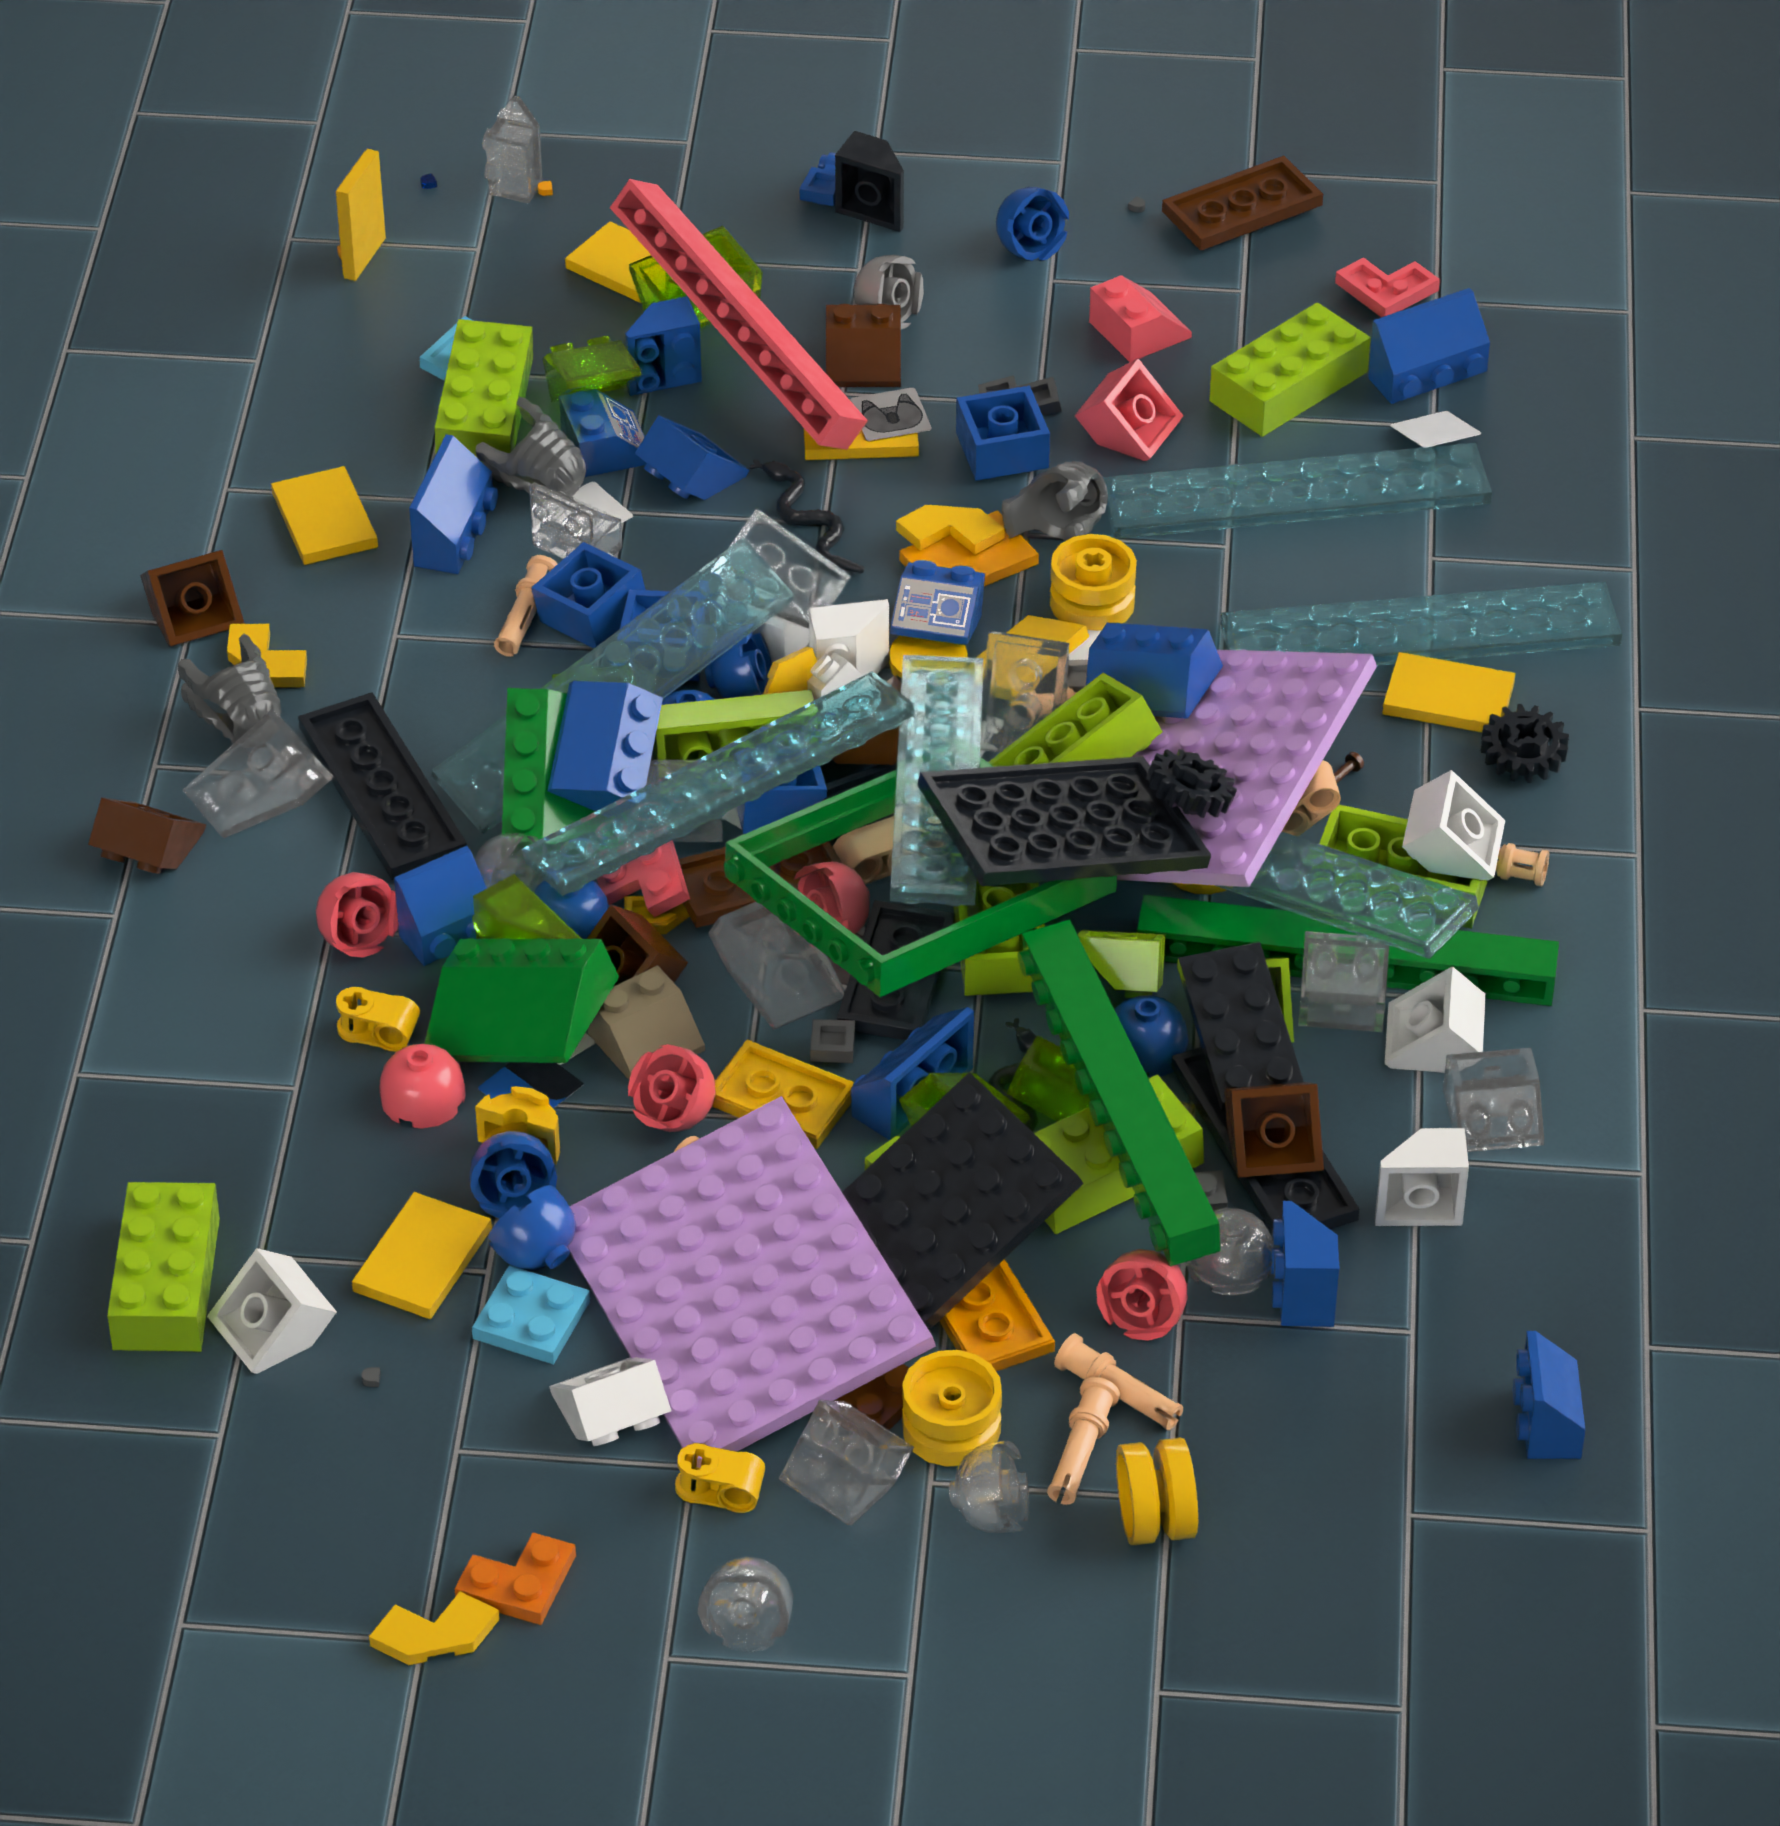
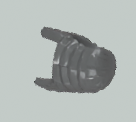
M519 397L516 404L522 418L533 426L532 430L511 453L497 450L482 442L476 445V455L492 471V477L498 483H504L507 487H514L520 491L526 490L528 493H536L540 499L547 498L551 502L566 501L576 494L585 478L586 464L580 448L576 447L570 439H567L565 433L558 429L556 422H552L549 415L543 414L540 406L532 404L526 398ZM514 474H519V475H521V476H527V477L522 478V477L516 476V475H514Z
M1065 461L1064 464H1058L1038 474L1028 486L1020 490L1018 495L1002 501V517L1007 535L1011 539L1025 531L1037 530L1066 541L1075 536L1089 534L1106 510L1108 491L1102 475L1095 468L1077 461Z
M244 633L239 638L242 663L225 668L212 676H207L190 659H181L178 663V672L180 678L185 681L181 687V695L183 701L188 703L190 710L195 711L198 717L204 718L208 724L214 725V728L222 730L223 736L230 738L232 743L250 746L264 742L270 737L280 723L282 710L280 699L270 678L269 669L266 666V662L261 658V651L252 642L251 638ZM203 699H208L218 704L227 713H216Z

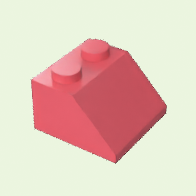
M1121 275L1090 287L1089 323L1129 362L1192 338V332L1154 294Z
M1139 359L1108 373L1075 414L1076 419L1097 445L1142 461L1151 459L1184 416Z

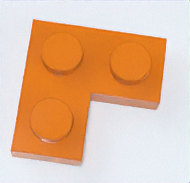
M533 1532L516 1566L472 1554L455 1587V1596L461 1591L498 1609L501 1614L542 1625L576 1557V1546L572 1543Z

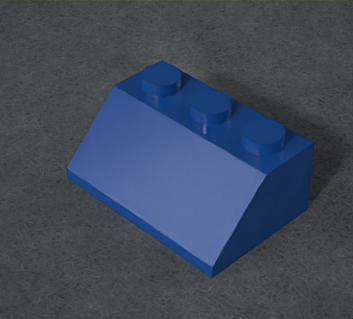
M1467 288L1373 320L1368 379L1390 404L1487 372L1490 340L1474 292Z
M445 435L409 507L414 567L459 574L464 561L470 560L472 557L476 536H481L484 532L488 511H493L496 507L498 490L493 488L492 471L453 435Z
M1107 622L1089 648L1086 685L1100 674L1105 673L1141 694L1154 716L1188 719L1223 667V664L1208 629Z
M572 681L569 683L547 791L617 821L641 807L663 698L630 683Z
M965 1007L934 1016L922 1027L914 1029L908 1039L897 1049L886 1053L880 1063L869 1073L858 1077L851 1087L852 1117L888 1140H891L972 1071L974 1010Z

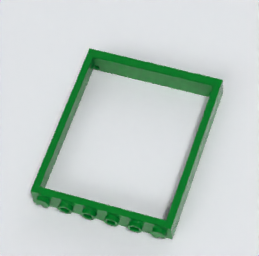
M961 742L726 842L724 871L725 877L730 882L740 887L757 903L763 905L777 916L781 922L791 927L808 943L814 945L835 964H838L856 978L860 984L865 985L879 997L1115 892L1117 888V876L1049 881L882 956L769 868L771 865L925 800L924 795L917 786L920 772L994 767Z

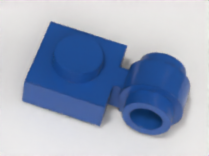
M836 153L823 154L818 168L811 167L799 188L800 200L834 207Z

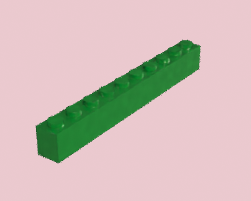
M1145 894L1143 895L1137 933L1165 935L1164 962L1178 963L1179 957L1260 942L1265 959L1289 958V972L1292 977L1412 990L1453 966L1485 993V999L1552 1006L1559 941Z
M1066 920L1022 933L1023 951L1018 952L1021 971L1025 977L1031 976L1033 980L1032 990L1038 1006L1045 1005L1047 1009L1046 1019L1051 1034L1053 1036L1059 1034L1061 1038L1060 1048L1065 1063L1067 1065L1073 1064L1076 1069L1074 1074L1080 1094L1082 1096L1088 1094L1089 1108L1092 1119L1096 1126L1102 1125L1105 1130L1104 1140L1109 1155L1111 1157L1117 1156L1120 1161L1119 1172L1126 1188L1132 1187L1135 1192L1134 1203L1140 1219H1148L1151 1225L1149 1226V1233L1155 1250L1157 1252L1163 1250L1170 1267L1220 1252L1219 1221L1071 921Z

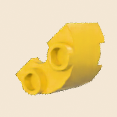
M515 1086L511 1087V1093L501 1094L490 1099V1094H488L475 1106L478 1142L483 1143L491 1136L506 1131L525 1132L538 1138L551 1153L554 1164L557 1165L560 1155L558 1115L550 1106L549 1098L545 1094L532 1088Z

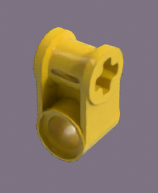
M362 987L346 988L336 998V1008L341 1014L337 1021V1032L343 1040L350 1043L380 1047L392 1052H396L408 1045L420 1015L419 1007L411 999L399 995L393 996L374 992ZM358 999L361 1000V1005H358ZM350 1024H353V1031L350 1030Z
M699 1443L686 1445L680 1450L677 1458V1467L680 1473L675 1479V1491L683 1501L725 1508L736 1513L750 1512L755 1509L766 1469L765 1463L761 1458L749 1452H735ZM698 1456L702 1457L701 1468L697 1467ZM692 1479L696 1480L695 1491L691 1490Z

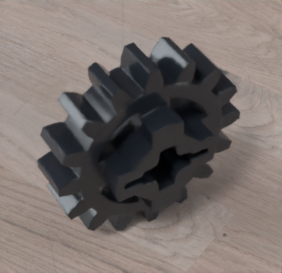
M1518 704L1516 712H1511L1506 706L1503 707L1501 717L1491 714L1489 724L1483 726L1480 751L1486 754V765L1497 764V775H1501L1506 771L1511 773L1510 781L1515 782L1519 775L1524 776L1527 783H1532L1533 775H1538L1541 779L1546 780L1549 770L1558 773L1561 762H1565L1567 758L1569 734L1563 733L1564 723L1562 721L1552 723L1553 713L1550 711L1540 715L1538 714L1539 706L1534 705L1531 711H1525L1523 705Z
M1168 749L1164 751L1163 755L1157 753L1146 774V779L1149 780L1147 786L1150 789L1157 790L1155 796L1158 799H1164L1165 802H1169L1168 806L1171 808L1179 806L1184 814L1198 815L1200 818H1204L1206 812L1215 818L1219 816L1220 812L1226 814L1237 792V788L1233 787L1235 780L1225 777L1226 769L1214 765V761L1211 759L1207 761L1202 760L1198 753L1184 752L1181 749L1178 750L1176 755Z

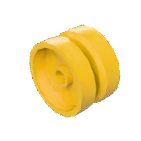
M1098 534L1075 536L1061 543L1053 552L1051 560L1050 607L1054 616L1060 621L1086 625L1087 630L1095 631L1102 630L1107 622L1125 623L1134 612L1137 560L1132 549L1121 540Z
M943 1350L921 1357L908 1369L902 1383V1426L904 1440L913 1453L929 1463L950 1467L966 1466L981 1460L995 1448L1001 1434L1000 1409L1002 1407V1389L1000 1377L989 1362L973 1353L961 1350Z
M1179 1437L1159 1440L1154 1450L1153 1459L1149 1449L1142 1442L1118 1445L1116 1450L1117 1489L1122 1522L1129 1544L1155 1543L1160 1532V1522L1164 1532L1171 1540L1195 1538L1198 1533L1197 1490L1193 1464L1185 1439Z

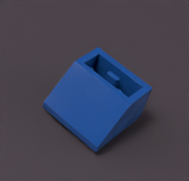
M688 296L651 303L625 333L627 384L630 396L702 382L700 322Z
M1283 1201L1282 1218L1273 1219V1245H1279V1248H1271L1270 1268L1271 1274H1274V1279H1279V1281L1272 1282V1308H1280L1281 1326L1334 1327L1339 1278L1338 1235L1294 1202Z
M1527 1331L1525 1349H1517L1516 1354L1517 1376H1521V1378L1513 1379L1512 1389L1513 1404L1520 1405L1522 1413H1517V1440H1525L1527 1459H1581L1585 1436V1422L1577 1360L1537 1331Z

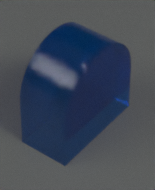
M432 173L423 175L420 178L422 188L431 189L437 187V181Z

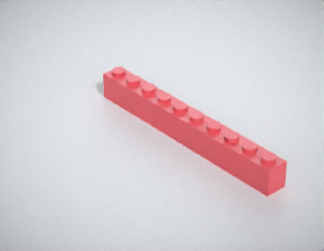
M629 179L610 206V209L820 446L847 450L868 420L666 193L656 184Z

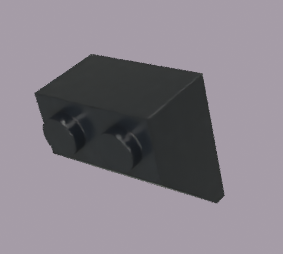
M854 131L835 154V212L901 232L904 228V170L887 140Z

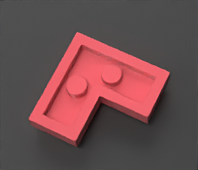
M1363 257L1336 271L1335 284L1377 315L1384 317L1402 311L1438 292L1440 279L1416 261L1387 275Z
M665 830L593 866L598 884L606 895L609 905L641 889L647 910L656 917L690 900L672 837Z

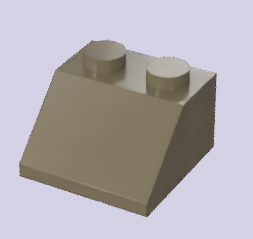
M658 965L614 986L588 1028V1035L628 1080H630L631 1072L640 1057L647 1052L653 1053L657 1049L663 1048L661 1047L662 1045L669 1044L691 1050L695 1054L705 1051V1044L681 990Z

